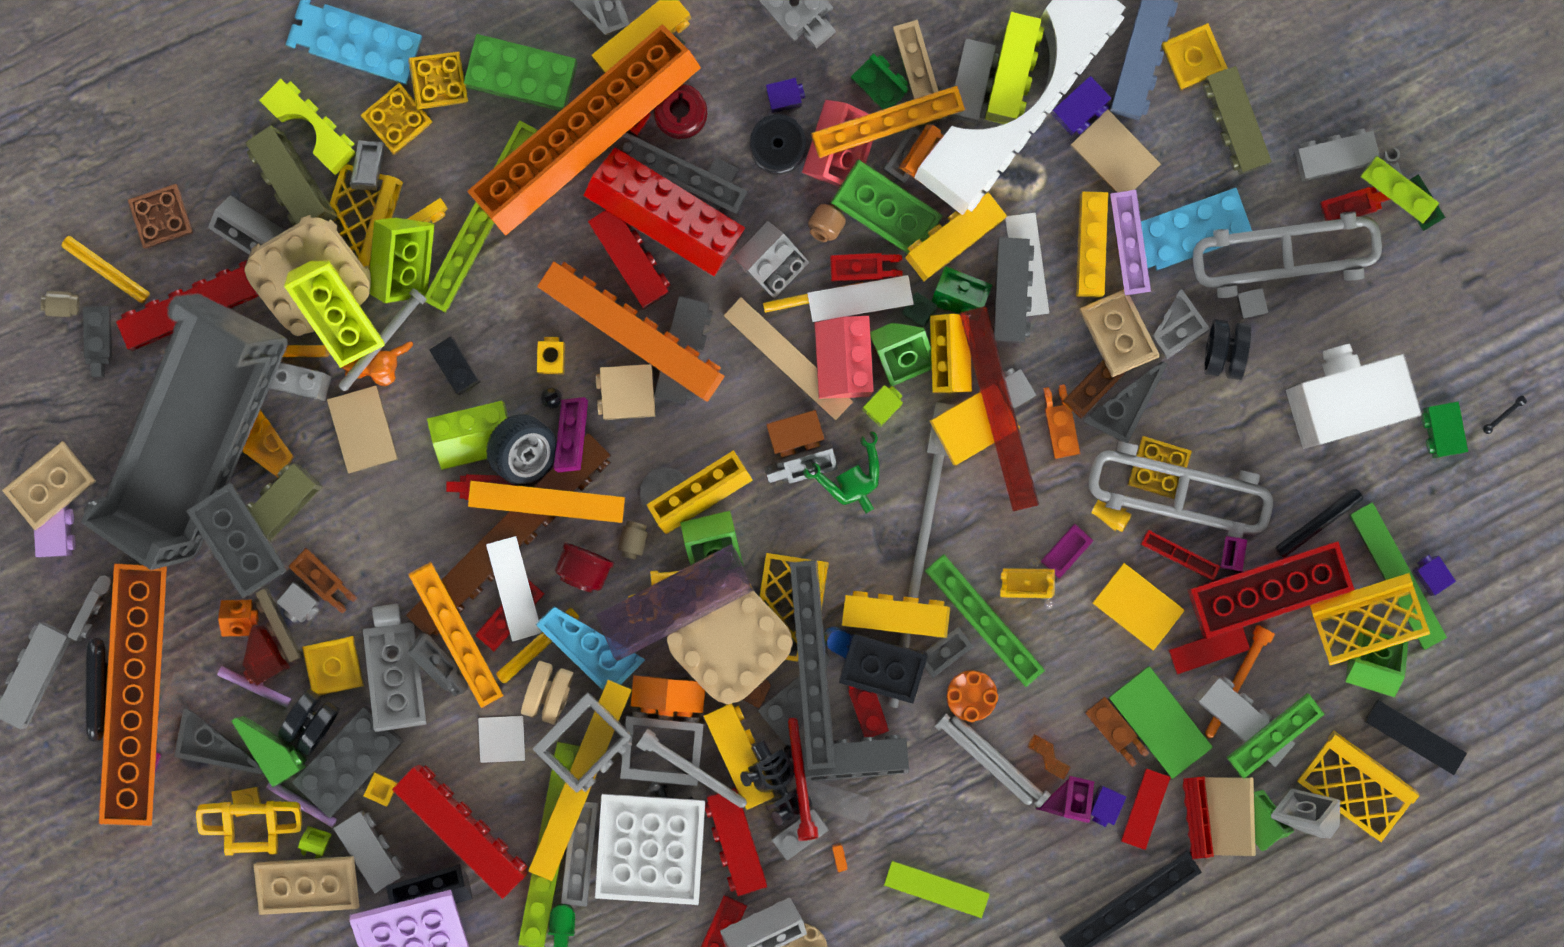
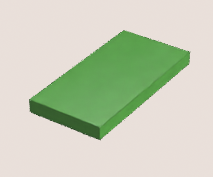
M859 159L855 162L830 202L907 254L910 252L908 247L918 239L924 242L930 237L928 232L937 226L943 216Z
M1150 666L1146 667L1108 697L1172 779L1213 748Z

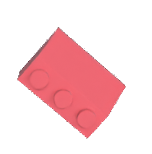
M825 100L815 132L868 115V113L848 103ZM812 139L802 173L840 187L858 159L866 164L873 141L819 158Z
M846 316L815 322L819 399L870 397L874 390L869 316Z

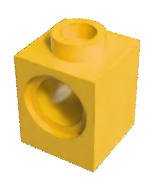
M544 337V341H538L537 373L564 374L565 343L559 342V337ZM551 348L556 349L558 352L557 359L554 362H547L544 358L545 352Z

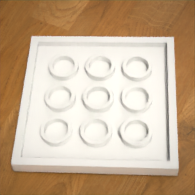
M602 794L595 898L699 905L705 800Z

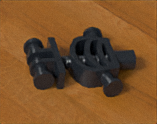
M763 740L751 746L758 762L748 767L749 772H741L740 779L746 787L750 786L753 782L755 788L760 792L770 793L775 790L777 791L779 798L765 807L767 811L776 807L779 808L780 811H773L771 817L774 823L780 826L784 823L785 819L791 820L795 815L800 814L797 788L788 792L785 787L791 782L795 774L793 763L790 761V759H793L791 745H786L784 751L780 749L771 753ZM771 780L773 786L768 784L767 781ZM808 796L809 807H811V806H812V801H811L810 797Z

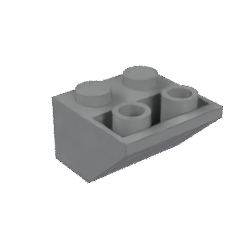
M769 221L732 257L774 299L809 264V261L785 234Z

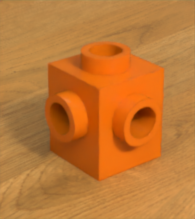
M252 599L221 600L218 616L221 636H253L254 625H258L259 615L258 610L253 608Z

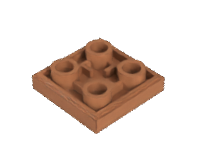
M177 184L128 199L144 249L193 234Z

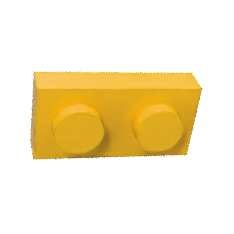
M439 198L408 219L422 222L432 221V223H435L446 216L444 212L448 210V207Z

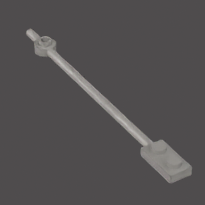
M936 402L933 418L955 405ZM932 426L926 453L934 454L908 593V597L918 598L944 456L949 457ZM901 633L899 645L909 648L911 634ZM889 697L888 706L898 708L899 700Z

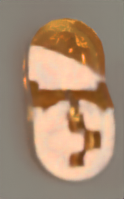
M1034 734L1027 747L1043 756L1045 770L1065 780L1071 767L1055 758L1053 744Z

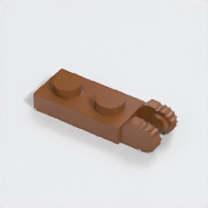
M305 548L288 566L324 601H328L342 614L346 611L345 606L332 595L339 589L348 600L354 602L357 599V596L343 584L344 582L308 548Z
M1105 696L1085 712L1116 752H1120L1132 767L1137 764L1135 758L1124 748L1132 742L1136 746L1137 751L1144 757L1149 754L1147 749L1137 739L1136 733Z

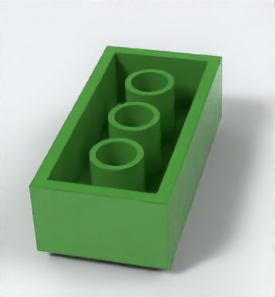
M476 34L464 85L468 89L561 111L568 104L578 63L576 58Z

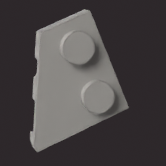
M570 0L605 35L621 31L629 25L622 0Z
M1182 289L1176 295L1170 309H1168L1163 321L1153 335V340L1167 359L1210 331V328Z

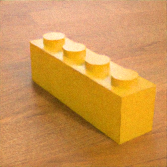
M659 0L594 52L592 58L605 73L661 24L672 34L676 31L678 34L684 31L690 25L688 21L691 19V15L679 0Z
M1082 191L1080 194L1076 297L1102 298L1105 295L1108 192Z
M988 192L981 198V201L972 212L967 209L962 215L956 210L948 217L949 223L943 227L938 224L928 232L930 237L924 242L920 239L908 247L910 252L905 258L921 279L926 281L1002 223L1007 215Z
M733 450L646 505L659 527L665 534H668L681 526L680 522L692 519L753 481V479Z
M853 591L852 596L845 595L842 626L947 638L950 607L944 606V601L929 599V604L918 603L919 598L903 597V601L893 600V595L878 594L877 599L868 598V592Z
M733 703L727 704L705 714V721L738 793L747 801L746 810L774 798L773 791L770 793L760 792L755 788L753 782L747 787L741 782V772H749L748 767L758 761L751 749L752 744L756 743L750 729L745 730L741 723L745 718L739 705L734 707ZM771 780L767 781L768 784L773 786Z

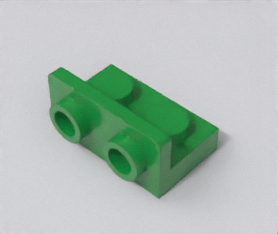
M873 53L851 76V79L883 110L895 106L908 94L909 89L906 87L908 82L899 73L894 75L889 69L891 65L883 56L879 55L877 57Z
M945 266L931 303L943 310H950L961 315H969L970 319L978 321L992 284Z

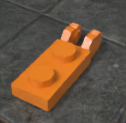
M1065 384L1059 385L1058 392L1062 405L1053 407L1052 393L1049 387L1043 388L1046 404L1045 414L1054 459L1080 454L1072 410L1063 402L1068 396Z

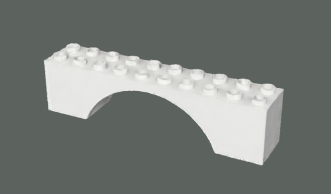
M1052 0L1040 18V26L1044 27V35L1049 51V74L1041 98L1025 114L998 127L971 130L951 126L920 165L914 178L963 215L967 209L972 212L984 196L982 190L988 192L1000 176L998 170L1003 173L1016 155L1013 151L1015 150L1019 153L1031 137L1029 131L1035 133L1047 116L1044 112L1046 111L1050 114L1063 96L1060 92L1065 95L1078 77L1075 73L1082 74L1094 57L1091 53L1096 56L1109 36H1112L1125 18L1121 14L1126 7L1117 0Z

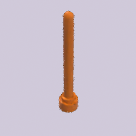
M1259 625L1255 627L1252 633L1254 634L1252 638L1254 642L1232 681L1235 685L1232 689L1236 693L1239 692L1263 645L1266 646L1268 642L1271 643L1275 636L1273 632ZM1214 716L1205 731L1207 738H1213L1221 725V722Z

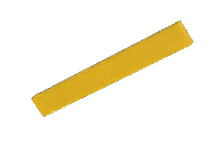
M607 680L599 703L619 721L632 689ZM596 711L593 714L570 770L578 780L606 753L615 732ZM565 782L528 872L553 881L591 787L586 792L581 789L576 793Z

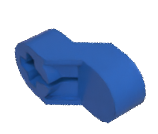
M836 626L829 627L824 632L825 646L832 652L846 658L848 651L846 645H850L852 634Z

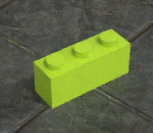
M1377 155L1360 175L1364 180L1422 223L1427 220L1439 204L1437 200Z

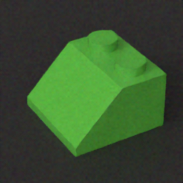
M730 511L680 522L691 570H694V567L702 566V574L705 577L744 567Z
M1363 627V629H1365V630H1367V631H1369V632H1372V633H1374V634H1375V632H1376V631H1374V630L1367 629V628H1364V627ZM1359 633L1354 644L1366 647L1372 638ZM1384 633L1379 634L1380 637L1387 640L1394 638ZM1409 641L1349 659L1345 682L1395 697L1405 678Z

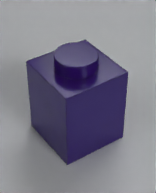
M796 78L766 85L772 113L802 106L801 99H805V93L802 83L797 84Z
M1427 555L1416 562L1418 567L1413 571L1430 596L1437 595L1456 582L1440 556L1431 557Z
M1100 785L1092 803L1091 815L1094 816L1092 821L1105 827L1108 823L1115 825L1126 796Z

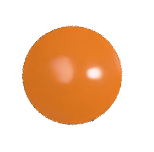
M968 670L959 673L952 679L947 688L946 698L948 706L954 715L962 720L975 722L986 718L992 713L998 701V693L995 683L988 675L980 671Z

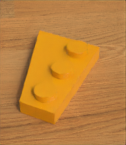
M260 409L242 452L279 478L277 476L279 471L285 465H289L294 456Z

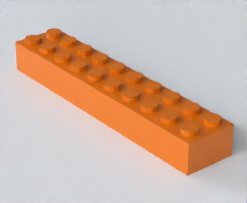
M661 24L467 192L506 236L701 68L689 49Z
M114 564L99 824L152 826L167 566L150 570L144 565Z

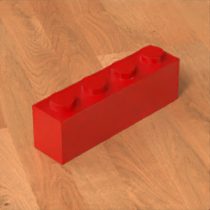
M607 210L588 221L644 310L670 294L667 287L671 286L663 272L658 275L653 266L657 263L649 251L643 252L640 247L643 241L636 230L631 232L626 225L627 222Z
M736 787L730 788L731 790L739 794ZM718 793L708 795L706 797L708 802H705V811L707 817H713L715 827L711 829L715 842L720 841L723 851L719 852L723 867L728 866L731 876H728L727 880L731 892L736 891L737 896H741L766 888L767 881L744 809Z

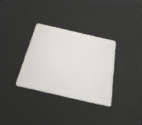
M523 716L478 718L481 763L525 760Z

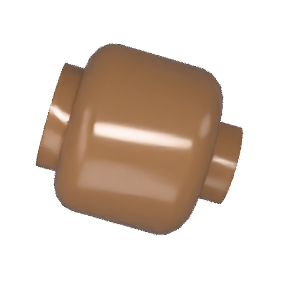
M831 203L829 205L820 204L808 221L810 234L821 242L835 240L846 224V218L842 214L843 211Z

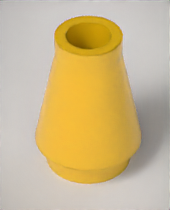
M1098 500L1091 513L1096 515L1114 531L1119 530L1123 532L1132 514L1123 507H1121V510L1105 507L1106 503Z

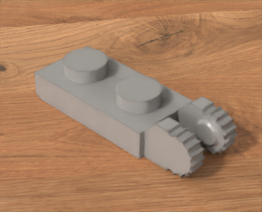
M104 574L95 581L68 633L69 638L75 641H82L83 638L86 639L93 628V625L90 623L94 615L98 616L104 607L105 602L102 601L104 595L110 594L113 591L112 576Z

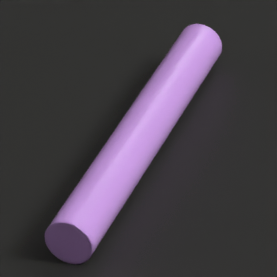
M223 666L218 671V676L283 707L288 708L291 702V698Z
M270 782L266 787L268 790L288 802L300 803L301 810L331 828L336 823L337 819L335 817L329 818L317 806L279 784L272 787Z

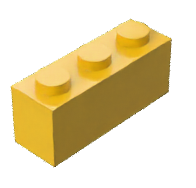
M961 314L930 316L932 392H972L970 316Z

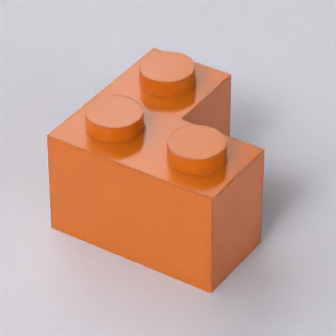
M633 675L631 706L641 707L642 713L656 714V710H658V715L673 716L674 711H677V716L692 717L693 712L703 713L705 690L697 681Z

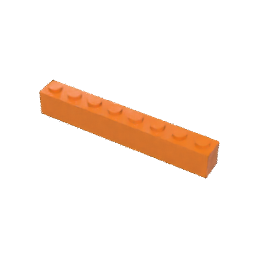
M555 261L552 263L537 287L701 399L709 401L725 377L719 372L720 366L709 359L706 363L698 358L700 355L698 351L689 345L685 349L677 343L680 339L668 331L662 334L656 330L659 325L646 317L644 321L636 316L637 310L626 303L623 307L615 301L618 297L606 289L602 293L595 289L597 283L585 275L582 279L574 274L576 269L566 262H563L562 265Z

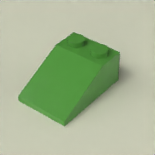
M246 716L237 717L232 720V723L272 787L283 783L306 768L304 762L307 760L303 752L295 749L290 743H287Z

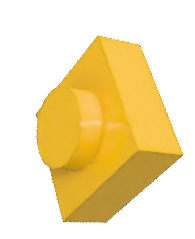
M374 772L364 797L387 807L394 794L392 788L398 782Z
M258 786L231 792L233 804H261ZM235 814V815H236V817H239V816H244V815H249V814Z

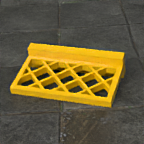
M346 164L339 172L330 201L331 207L338 216L333 222L340 219L345 229L339 233L340 236L348 235L353 245L349 248L352 251H356L359 257L358 260L364 267L368 266L370 271L374 220L393 217L403 182L396 177L380 174L379 180L383 181L380 191L371 194L370 190H365L368 197L356 203L351 194L356 189L348 188L345 182L347 172L353 171V166ZM347 195L353 206L340 212L337 206L338 200ZM371 202L374 208L373 214L364 219L359 207ZM355 210L360 222L348 228L343 216ZM363 226L366 231L365 239L356 243L351 232Z
M766 553L759 597L764 602L766 600L770 609L786 624L791 632V637L797 643L796 630L792 632L785 622L787 618L794 614V609L782 618L775 608V605L785 597L794 608V603L789 596L793 591L791 588L786 592L778 580L789 572L791 573V568L786 561L801 562L811 560ZM772 559L781 560L787 568L777 577L770 570ZM817 561L822 609L829 562ZM770 575L773 580L768 583ZM776 583L783 595L772 603L766 593L767 588ZM798 649L796 656L788 655L785 660L799 662Z
M1409 573L1310 605L1330 665L1430 634ZM1411 595L1413 603L1409 610L1396 605L1400 597ZM1381 603L1389 607L1384 618L1371 613L1375 605ZM1393 609L1405 614L1400 626L1388 621ZM1357 611L1364 615L1359 626L1346 621L1350 613ZM1368 617L1381 622L1375 634L1363 629ZM1409 617L1420 621L1422 629L1412 632L1404 627ZM1332 619L1339 622L1334 634L1323 630L1321 622ZM1343 625L1356 630L1350 642L1338 637ZM1384 625L1397 630L1394 638L1387 640L1379 636ZM1359 633L1372 638L1368 646L1360 647L1354 644ZM1326 636L1331 638L1329 643L1327 642ZM1335 640L1347 646L1343 654L1332 656L1330 649Z
M1334 730L1329 735L1328 741L1297 780L1298 783L1312 793L1329 797L1328 788L1343 786L1345 799L1340 800V804H1346V809L1340 806V813L1379 842L1383 841L1411 803L1414 804L1419 797L1417 790ZM1331 749L1338 754L1340 764L1324 766L1323 756ZM1342 758H1344L1349 763H1343ZM1321 760V767H1316ZM1355 766L1359 769L1360 779L1345 781L1343 768ZM1340 768L1342 782L1327 784L1325 770ZM1322 771L1324 784L1313 786L1306 781L1311 772ZM1363 773L1366 774V775H1367L1368 777H1370V778H1365V779H1364V778H1363ZM1377 782L1380 785L1381 794L1366 796L1364 783ZM1361 783L1363 797L1348 799L1346 785ZM1325 788V794L1318 789ZM1384 788L1390 793L1384 794ZM1397 797L1404 802L1398 810L1387 812L1385 798ZM1382 799L1384 812L1369 814L1367 801ZM1364 801L1366 815L1354 816L1350 813L1349 803ZM1394 815L1391 818V820L1388 821V816ZM1385 816L1386 826L1379 834L1371 828L1370 818ZM1362 819H1366V820H1367V825H1366L1364 822H1362L1361 820H1362Z

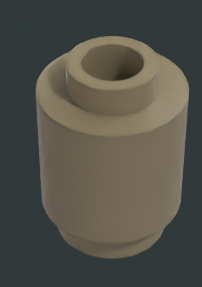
M47 291L46 296H41V311H45L46 316L72 317V315L79 314L80 298L79 295H73V292Z
M627 520L626 527L623 526L617 549L622 551L621 556L636 559L637 555H643L648 534L646 532L647 525Z

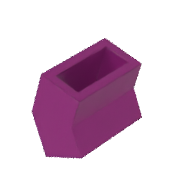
M1226 536L1221 568L1239 572L1243 571L1248 540ZM1236 542L1233 566H1230L1233 543Z

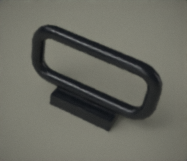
M100 638L90 639L86 649V733L88 739L92 742L100 741L103 738L105 726L108 663H105V645Z

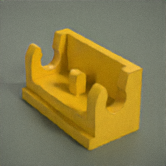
M1003 568L1000 597L1052 598L1055 595V569Z

